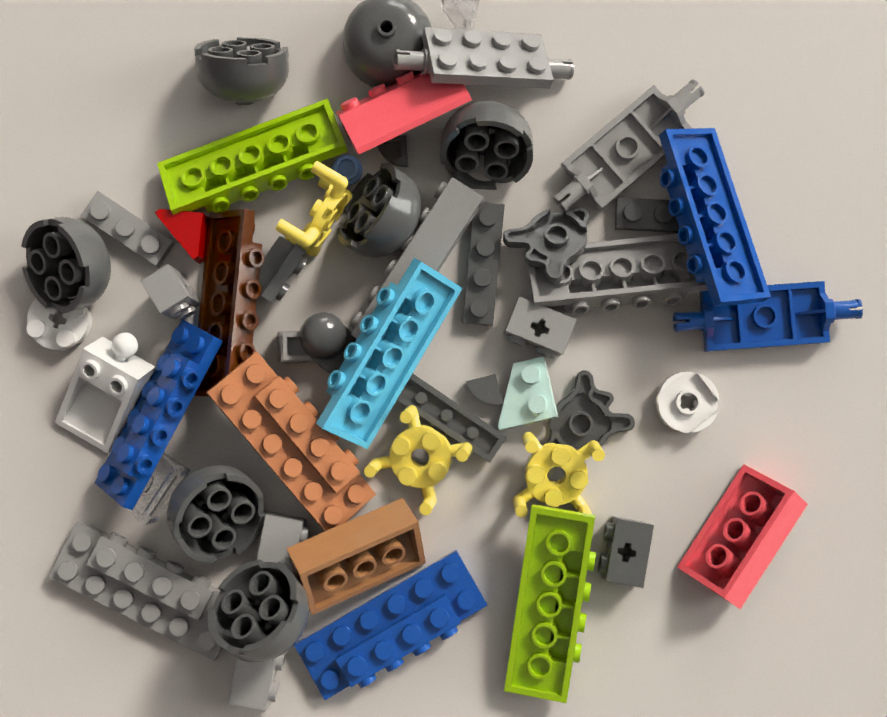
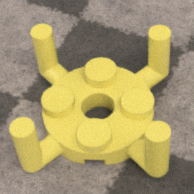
M319 161L314 163L311 172L320 177L317 186L326 190L323 201L318 199L309 213V216L313 217L312 222H309L302 231L281 219L275 228L276 231L285 235L286 240L294 245H299L306 250V254L312 257L319 254L323 242L332 231L330 227L335 220H339L345 206L353 196L352 192L346 189L348 186L347 178Z
M410 405L400 414L401 422L408 423L409 428L401 432L393 441L390 455L372 459L364 468V474L371 478L381 469L392 468L403 485L422 489L424 500L419 507V511L422 515H429L437 502L434 485L446 476L452 463V457H456L460 462L468 459L472 452V445L467 442L450 445L448 439L443 434L441 435L428 425H421L417 408ZM424 449L429 455V461L425 464L417 463L413 458L414 450Z
M531 432L524 433L522 440L525 449L532 454L528 458L525 469V480L528 487L514 496L512 500L516 515L518 517H525L528 513L526 503L534 497L550 507H558L570 502L577 512L592 514L589 506L580 494L588 484V471L584 461L590 456L595 461H602L605 457L600 444L592 440L579 450L566 444L547 443L541 445ZM553 467L564 469V476L558 481H552L547 477L549 470Z

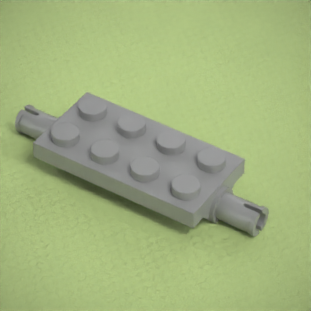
M424 27L422 33L424 46L421 51L395 49L393 54L394 70L421 71L422 74L430 75L431 83L550 89L554 81L553 78L570 80L574 75V64L571 59L559 60L548 58L540 34Z
M694 79L690 80L674 96L662 94L653 85L565 159L561 166L573 181L553 196V200L557 205L567 197L561 203L560 209L566 212L569 207L586 195L601 211L665 156L659 135L665 129H692L686 122L684 114L691 104L705 94L701 86L693 93H690L699 83Z

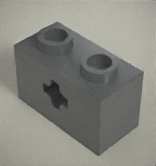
M612 516L611 523L606 522L603 540L607 541L606 552L600 554L598 562V572H602L601 577L605 581L640 588L644 587L654 525ZM626 543V546L630 548L631 551L630 554L626 553L624 554V557H622V555L618 553V548H624Z

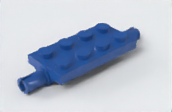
M825 281L767 285L771 297L763 302L713 307L708 291H700V311L674 312L673 322H685L673 324V329L675 332L701 330L703 332L704 352L820 344L830 342L829 329L831 323L840 319H861L863 309L850 310L862 307L860 299L833 301V299H829L825 292Z

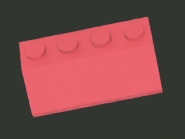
M410 71L395 78L397 83L386 87L385 84H381L368 91L369 96L359 101L357 97L343 102L340 104L342 109L336 111V114L350 144L359 155L471 101L469 92L464 84L431 83L430 75L422 74L421 71L414 75L413 71Z
M743 464L677 568L741 609L808 504L794 490Z

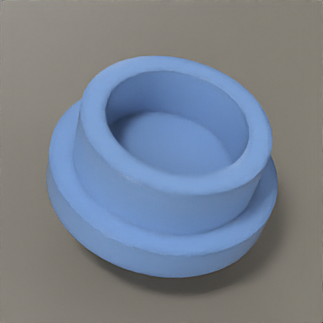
M342 155L332 165V170L347 178L348 186L358 182L362 176V165L352 155Z

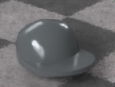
M326 312L313 314L306 319L300 328L299 334L300 343L304 351L328 373L340 369L345 360V348L348 344L357 340L350 335L352 332L342 323L340 318Z

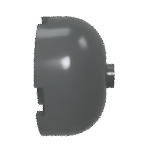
M364 0L358 4L350 13L343 31L344 52L352 72L362 82L371 87L372 85L378 86L381 84H385L388 87L397 83L395 78L413 71L394 70L393 54L395 49L406 51H421L423 49L422 33L424 27H432L426 13L412 0ZM413 71V74L415 75L420 71Z
M237 37V40L224 41L222 44H219L218 39L207 40L194 47L196 73L199 81L209 93L220 99L233 101L238 105H251L254 101L264 100L275 95L287 80L289 73L288 47H282L281 49L280 42L263 38Z
M497 101L470 103L457 110L449 118L443 129L440 147L441 164H444L453 178L471 189L497 190L495 183H508L513 180L517 183L528 173L533 162V136L525 118L516 109L507 104ZM480 154L484 155V174L487 178L491 179L490 181L477 180L468 174L478 169Z
M383 163L380 165V170L374 175L367 173L354 188L352 199L342 212L347 214L344 225L337 230L338 239L341 244L362 256L370 258L384 257L401 248L414 232L421 214V196L415 182L392 164ZM364 197L371 201L372 206L378 210L375 212L358 200Z
M56 217L34 222L25 232L21 247L26 248L27 266L22 267L23 273L31 292L45 308L52 307L61 311V314L92 305L104 294L111 276L110 256L103 239L90 225L76 218Z
M209 465L199 468L182 479L170 497L167 507V523L171 535L183 552L197 561L216 563V559L233 553L239 555L256 540L263 528L266 515L264 513V494L247 474L235 467Z
M261 559L254 560L235 569L219 585L220 593L213 609L208 610V628L214 641L235 658L255 663L273 660L286 653L301 637L309 616V600L301 581L284 564L280 562H263Z

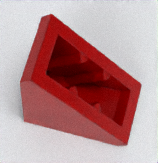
M158 209L155 212L157 217L190 257L197 263L202 264L205 260L209 218L201 212L182 211L173 215L171 210Z

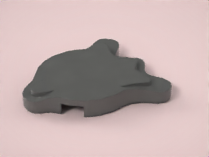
M581 207L567 210L566 212L563 211V213H550L549 209L535 216L524 227L506 230L503 234V242L507 247L527 248L525 263L542 268L545 271L548 282L558 284L563 280L565 268L576 261L586 249L587 225L590 216L588 211Z
M582 370L576 375L575 385L571 393L561 399L556 405L558 417L550 419V437L547 443L566 444L579 450L588 442L595 440L600 446H603L614 433L632 430L635 426V420L630 414L610 412L609 406L614 400L613 395L610 392L598 390L594 385L593 375L589 371Z

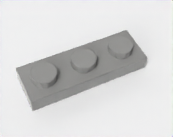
M99 191L96 192L80 215L158 268L175 245L173 240Z

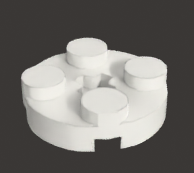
M35 299L28 310L26 329L28 334L38 344L48 349L64 351L74 347L76 344H80L86 339L92 326L91 312L88 311V307L63 313L62 317L67 319L65 325L60 324L56 328L53 317L61 311L52 307L45 308Z
M679 372L671 375L660 385L655 396L657 413L662 422L670 429L680 433L704 430L712 424L718 413V391L710 379L699 373ZM683 394L686 397L691 395L694 397L695 400L692 402L694 408L692 410L681 408V396Z

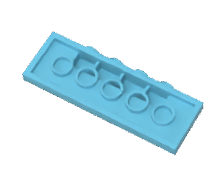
M413 258L398 285L390 282L388 287H383L378 292L376 297L378 304L371 315H366L362 319L360 324L361 333L357 340L351 342L345 348V360L340 369L334 370L329 375L327 381L329 387L326 392L332 397L316 424L332 434L368 449L463 288L420 260Z

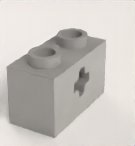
M169 264L141 280L142 285L158 311L165 316L175 320L178 318L184 320L192 316L196 312L195 308L200 305V300L184 274Z
M519 296L504 334L509 336V342L525 347L526 343L538 347L537 353L554 359L555 355L561 356L564 354L577 319L542 305L534 306V302ZM540 322L543 324L542 329L547 332L536 337L534 335L535 330L530 327L531 325L536 326Z

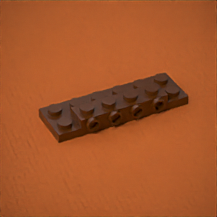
M238 209L209 213L198 328L223 342L194 396L209 397L206 392L251 354L256 352L253 345L254 329L259 322L256 314L257 298L262 291L261 284L259 283V274L265 257L262 252V244L252 242L255 231V211Z

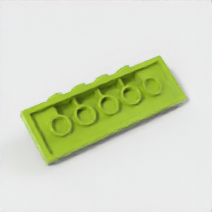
M327 98L158 162L157 166L173 215L182 211H193L203 206L208 213L211 211L218 213L227 211L230 208V204L240 200L244 202L254 201L258 198L259 193L266 190H283L287 187L288 182L295 179H312L315 174L311 172V169L316 161L327 160L348 152V149Z
M532 504L504 691L567 704L573 662H580L582 644L576 643L577 633H584L587 614L581 613L582 601L589 602L591 583L585 582L587 570L594 571L596 552H591L590 549L596 515Z

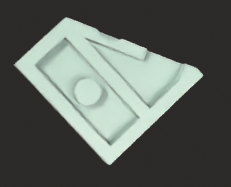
M542 356L513 363L498 423L499 430L502 431L557 418L558 413L545 357Z

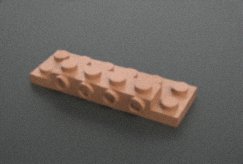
M256 351L210 388L206 394L324 532L346 523L376 493L359 474L360 471L356 468L359 461L349 449L342 451L336 444L339 437L316 424V418L319 416V413L309 401L303 404L296 396V393L299 392L296 384L289 377L282 379L281 376H277Z

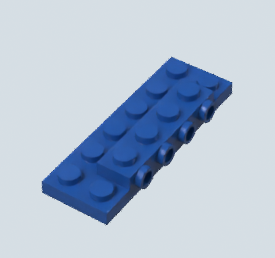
M715 128L665 129L659 135L667 164L661 168L659 180L661 186L668 190L670 197L668 209L672 216H676L679 225L678 241L681 245H685L688 259L686 266L688 272L694 274L696 282H706L713 307L756 303L769 299L771 295Z
M181 320L179 326L173 331L170 343L164 354L158 359L156 369L149 382L143 387L141 397L135 408L129 413L126 425L120 436L114 441L112 451L105 464L99 469L97 479L94 482L118 504L130 510H133L223 342L185 320Z
M455 550L301 639L294 646L321 695L326 700L349 686L353 687L358 684L360 688L369 685L377 679L375 673L386 668L387 672L395 670L404 663L402 657L411 652L415 656L424 653L431 647L429 642L438 636L442 640L453 636L458 632L456 626L461 624L463 619L486 607L487 602L458 551Z

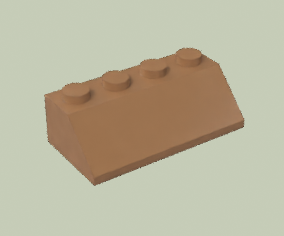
M403 498L286 548L293 572L306 590L311 615L426 563L419 522Z

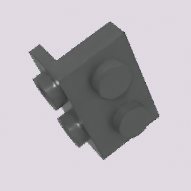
M282 236L277 238L265 256L263 265L260 267L259 283L262 288L261 297L272 303L274 298L281 301L290 287L285 282L293 272L298 276L308 261L303 257L306 253L305 249L297 244H292Z

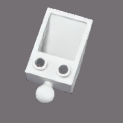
M126 332L120 333L115 336L112 342L101 337L83 348L55 421L57 425L106 453L111 451L114 441L121 434L127 423L129 413L135 408L142 395L143 387L149 382L155 366L134 355L138 349V342L135 336Z

